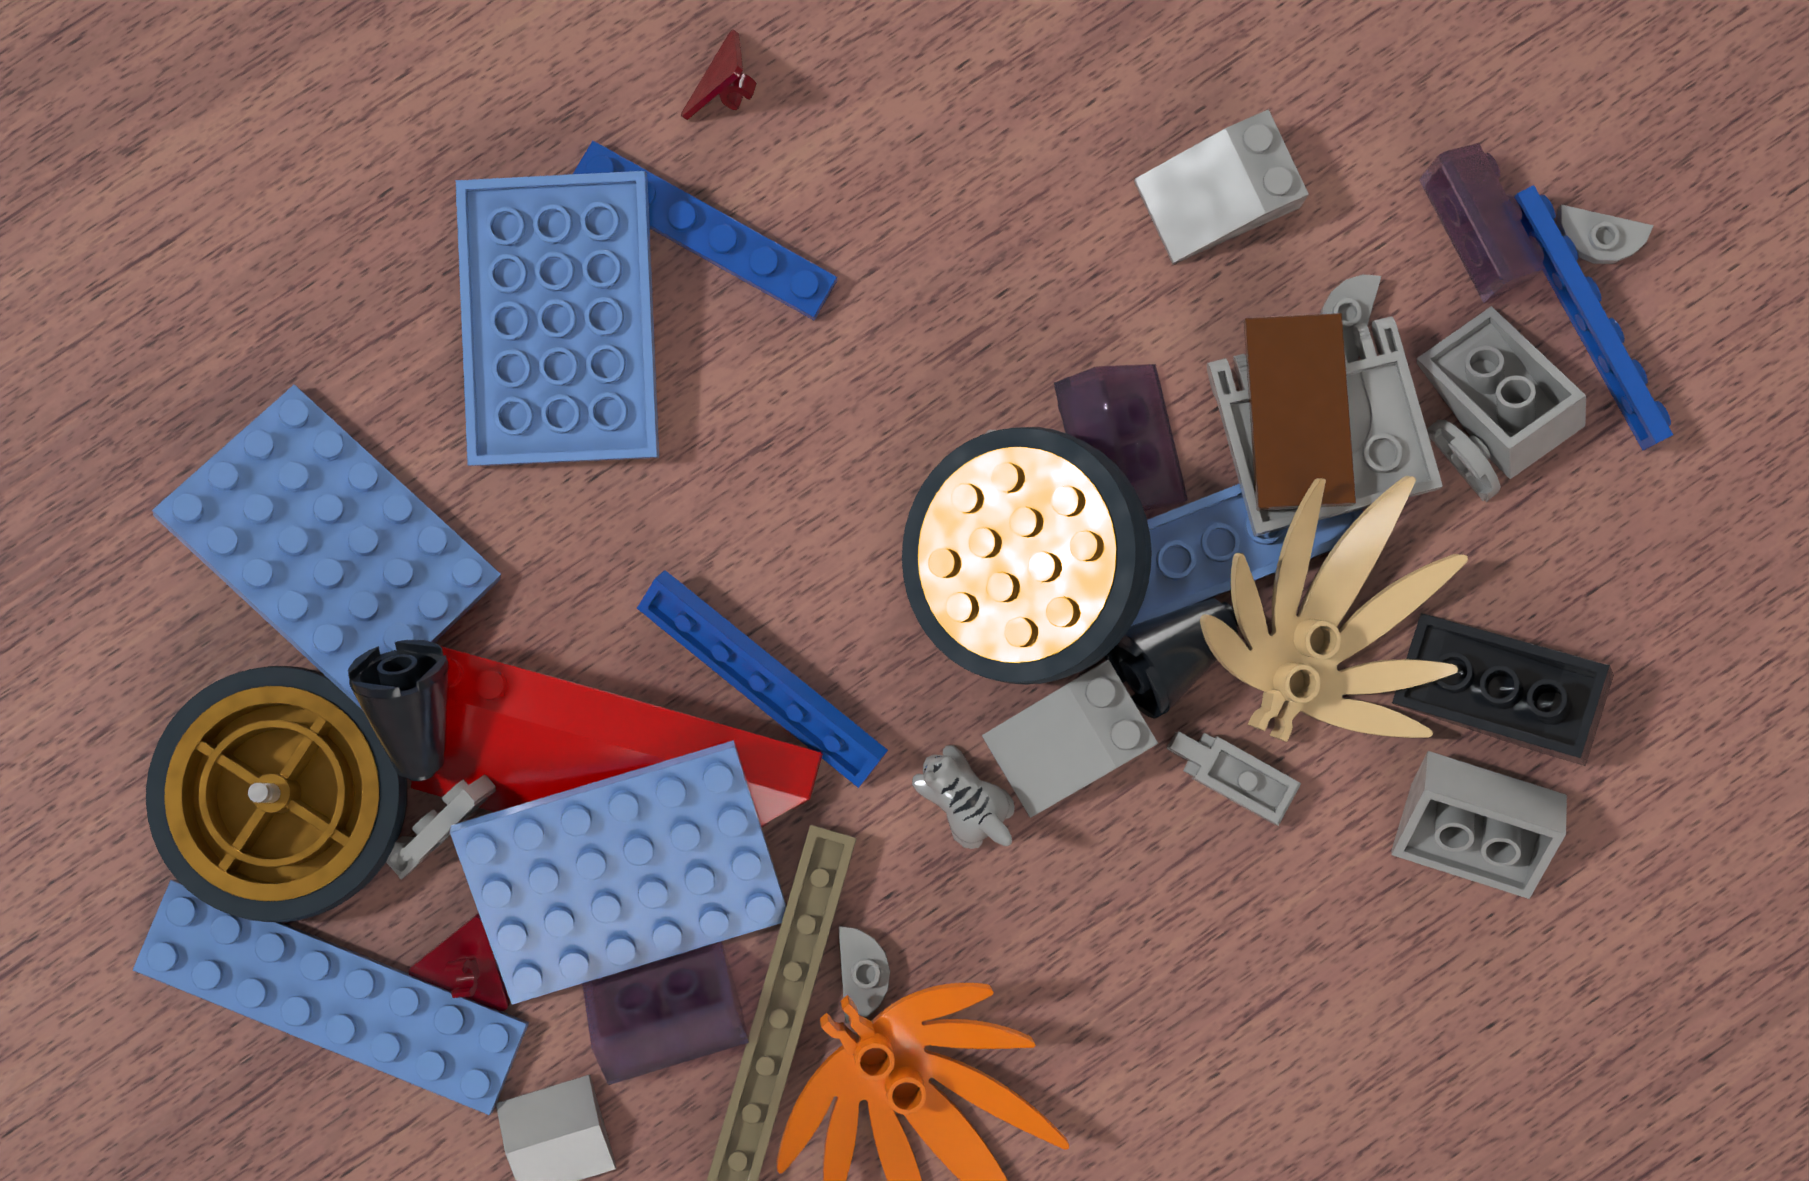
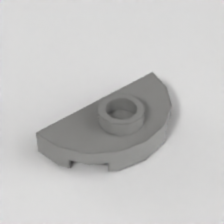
M1565 205L1557 208L1558 229L1562 232L1563 236L1566 235L1572 240L1577 249L1578 257L1593 264H1614L1632 256L1647 242L1654 226Z
M1363 274L1346 279L1331 291L1321 309L1320 314L1342 313L1344 351L1348 363L1358 360L1359 353L1354 342L1353 328L1355 325L1363 323L1368 325L1381 276Z
M1437 420L1427 428L1430 439L1482 501L1488 502L1499 493L1501 486L1498 476L1488 461L1491 454L1479 438L1474 435L1468 437L1455 425L1446 420Z
M839 926L843 998L848 995L857 1006L858 1014L867 1017L879 1007L888 991L890 968L886 953L873 937L862 930ZM845 1013V1024L850 1023L849 1015Z

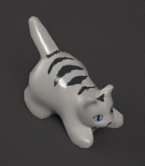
M946 745L942 752L943 755L935 754L927 757L923 764V774L919 773L913 777L912 786L921 796L939 806L946 813L954 840L964 848L975 849L979 848L983 843V839L989 836L998 844L1010 846L1012 844V836L1003 822L1014 814L1015 806L1013 799L1007 791L999 788L997 785L980 780L970 767L964 754L955 745Z

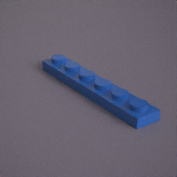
M592 140L573 174L645 171L648 178L649 225L651 230L813 321L816 319L837 283L835 275Z
M1534 185L1517 193L1506 206L1642 451L1673 435L1669 428L1671 425L1670 416L1661 402L1654 401L1646 387L1648 378L1645 370L1637 360H1631L1622 344L1625 338L1621 327L1613 318H1608L1600 304L1602 297L1597 284L1591 277H1585L1577 263L1579 257L1574 243L1568 236H1562L1554 221L1556 215L1550 200L1544 194L1539 195Z
M666 570L654 579L637 609L808 748L823 753L822 759L859 788L887 753L888 749Z

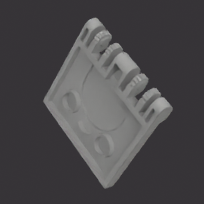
M1392 316L1372 321V332L1377 351L1380 354L1379 356L1376 354L1371 333L1366 323L1355 325L1353 328L1354 342L1361 360L1348 363L1345 354L1356 503L1353 506L1321 507L1318 520L1368 508L1379 496L1405 476L1416 478L1409 497L1440 490L1443 487L1401 338ZM1240 354L1233 356V363L1241 391H1236L1231 369L1226 358L1208 362L1207 373L1213 395L1217 401L1255 537L1289 528L1297 509L1260 511L1256 509L1246 355Z

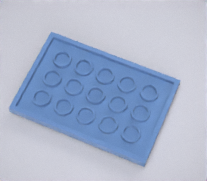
M645 171L455 180L467 465L493 466L659 458L647 173Z
M296 385L290 387L152 510L153 516L360 708L361 706L349 685L348 668L356 658L378 646L380 654L396 650L394 642L402 640H425L436 643L501 579V574Z
M734 740L451 825L450 835L512 1005L782 923L787 906Z

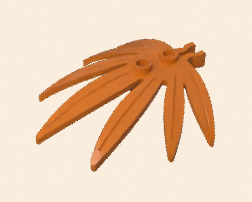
M950 983L929 987L909 994L888 1006L872 1021L859 1015L854 1001L848 995L841 1000L842 1010L849 1015L850 1026L857 1034H854L843 1022L838 1023L832 1020L828 1013L820 1018L822 1029L831 1037L840 1039L842 1046L821 1064L799 1095L782 1136L776 1166L777 1172L782 1174L791 1165L814 1135L826 1115L833 1098L837 1096L831 1111L825 1138L823 1181L847 1180L856 1141L859 1103L862 1100L868 1102L875 1144L887 1181H922L911 1145L895 1112L906 1117L927 1146L960 1181H1008L995 1156L974 1126L958 1107L929 1080L930 1078H934L957 1095L984 1111L1064 1150L1069 1149V1143L1067 1138L1042 1113L998 1080L961 1061L924 1049L927 1045L965 1049L1034 1048L1036 1046L1031 1036L1005 1026L967 1019L932 1020L963 1010L994 994L992 987L988 984Z

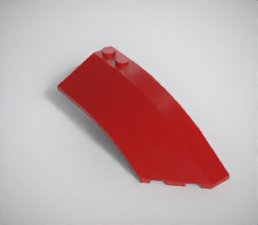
M442 647L443 655H446L449 664L444 764L431 778L423 781H411V788L443 797L461 780L464 779L470 785L485 774L496 786V791L479 808L497 812L734 740L758 818L763 828L771 820L790 809L799 807L811 799L823 753L613 693Z

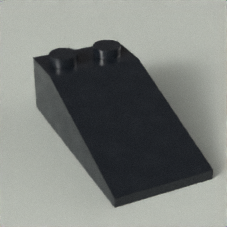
M1420 614L1406 659L1449 663L1457 666L1458 672L1429 683L1396 690L1392 702L1394 705L1542 754L1586 766L1614 677L1610 665L1427 614Z

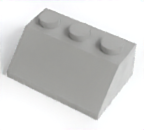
M1428 751L1411 783L1391 855L1530 899L1566 836L1567 795Z

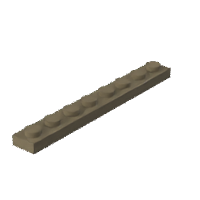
M814 825L809 827L707 1181H758L856 843L857 838Z

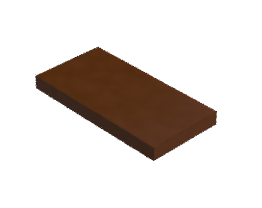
M1342 313L1245 318L1243 323L1257 511L1298 509L1306 492L1317 478L1326 480L1321 507L1353 506L1356 503Z

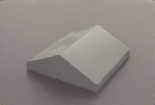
M590 1074L496 1103L505 1154L516 1181H579L617 1168Z

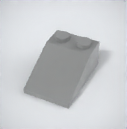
M1269 109L1219 131L1134 179V183L1172 264H1176L1299 209L1309 195Z
M1492 306L1416 358L1418 366L1470 437L1474 435L1484 443L1491 454L1489 459L1509 479H1512L1585 427L1586 395Z
M1109 660L981 735L1030 818L1158 744Z

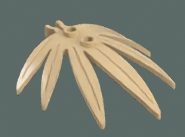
M1405 476L1379 496L1346 530L1318 570L1296 616L1308 571L1326 480L1323 478H1317L1313 481L1292 519L1280 552L1273 586L1272 633L1270 635L1259 593L1243 553L1234 554L1231 567L1232 603L1237 623L1249 648L1232 628L1216 617L1203 614L1200 618V624L1210 650L1222 666L1242 682L1264 691L1261 707L1253 713L1248 725L1265 731L1268 722L1274 717L1275 726L1270 736L1287 742L1293 728L1292 720L1301 711L1322 722L1361 733L1408 738H1429L1433 735L1431 729L1399 712L1373 703L1343 698L1342 696L1344 694L1383 693L1422 685L1457 673V666L1428 660L1391 659L1362 663L1340 671L1337 670V665L1374 642L1410 615L1468 561L1466 555L1453 554L1405 575L1368 600L1338 630L1337 626L1358 595L1380 556L1416 482L1415 477Z

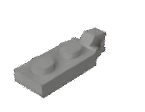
M1178 731L1174 733L1166 748L1188 761L1183 771L1193 776V780L1276 826H1279L1301 785L1295 779L1218 736L1213 738L1203 733L1199 742Z
M485 774L470 785L464 779L461 780L443 796L442 800L447 806L439 814L433 809L413 826L412 830L417 834L416 837L402 836L397 839L386 863L402 880L450 836L451 825L464 822L496 791V786Z

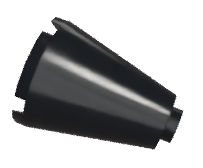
M1211 598L1132 625L1121 641L1105 656L1106 661H1110L1121 682L1127 681L1135 692L1130 697L1144 715L1156 719L1166 714L1217 660L1202 632L1200 618L1203 614L1220 619L1238 634L1237 627L1239 625L1234 609L1227 602L1221 603Z
M402 640L394 642L396 647L394 651L380 654L378 646L356 658L348 668L349 685L396 773L412 781H423L434 776L436 771L444 764L449 664L446 655H443L442 647L438 644L425 640Z

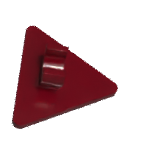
M734 29L727 35L681 113L684 119L688 120L718 94L720 95L721 102L729 109L735 111L739 109L743 96L748 100L752 98L757 83L753 78L742 73L743 63L739 33Z
M476 914L409 969V975L451 991L452 998L466 997L499 1011H505L510 1005L506 987L479 914Z

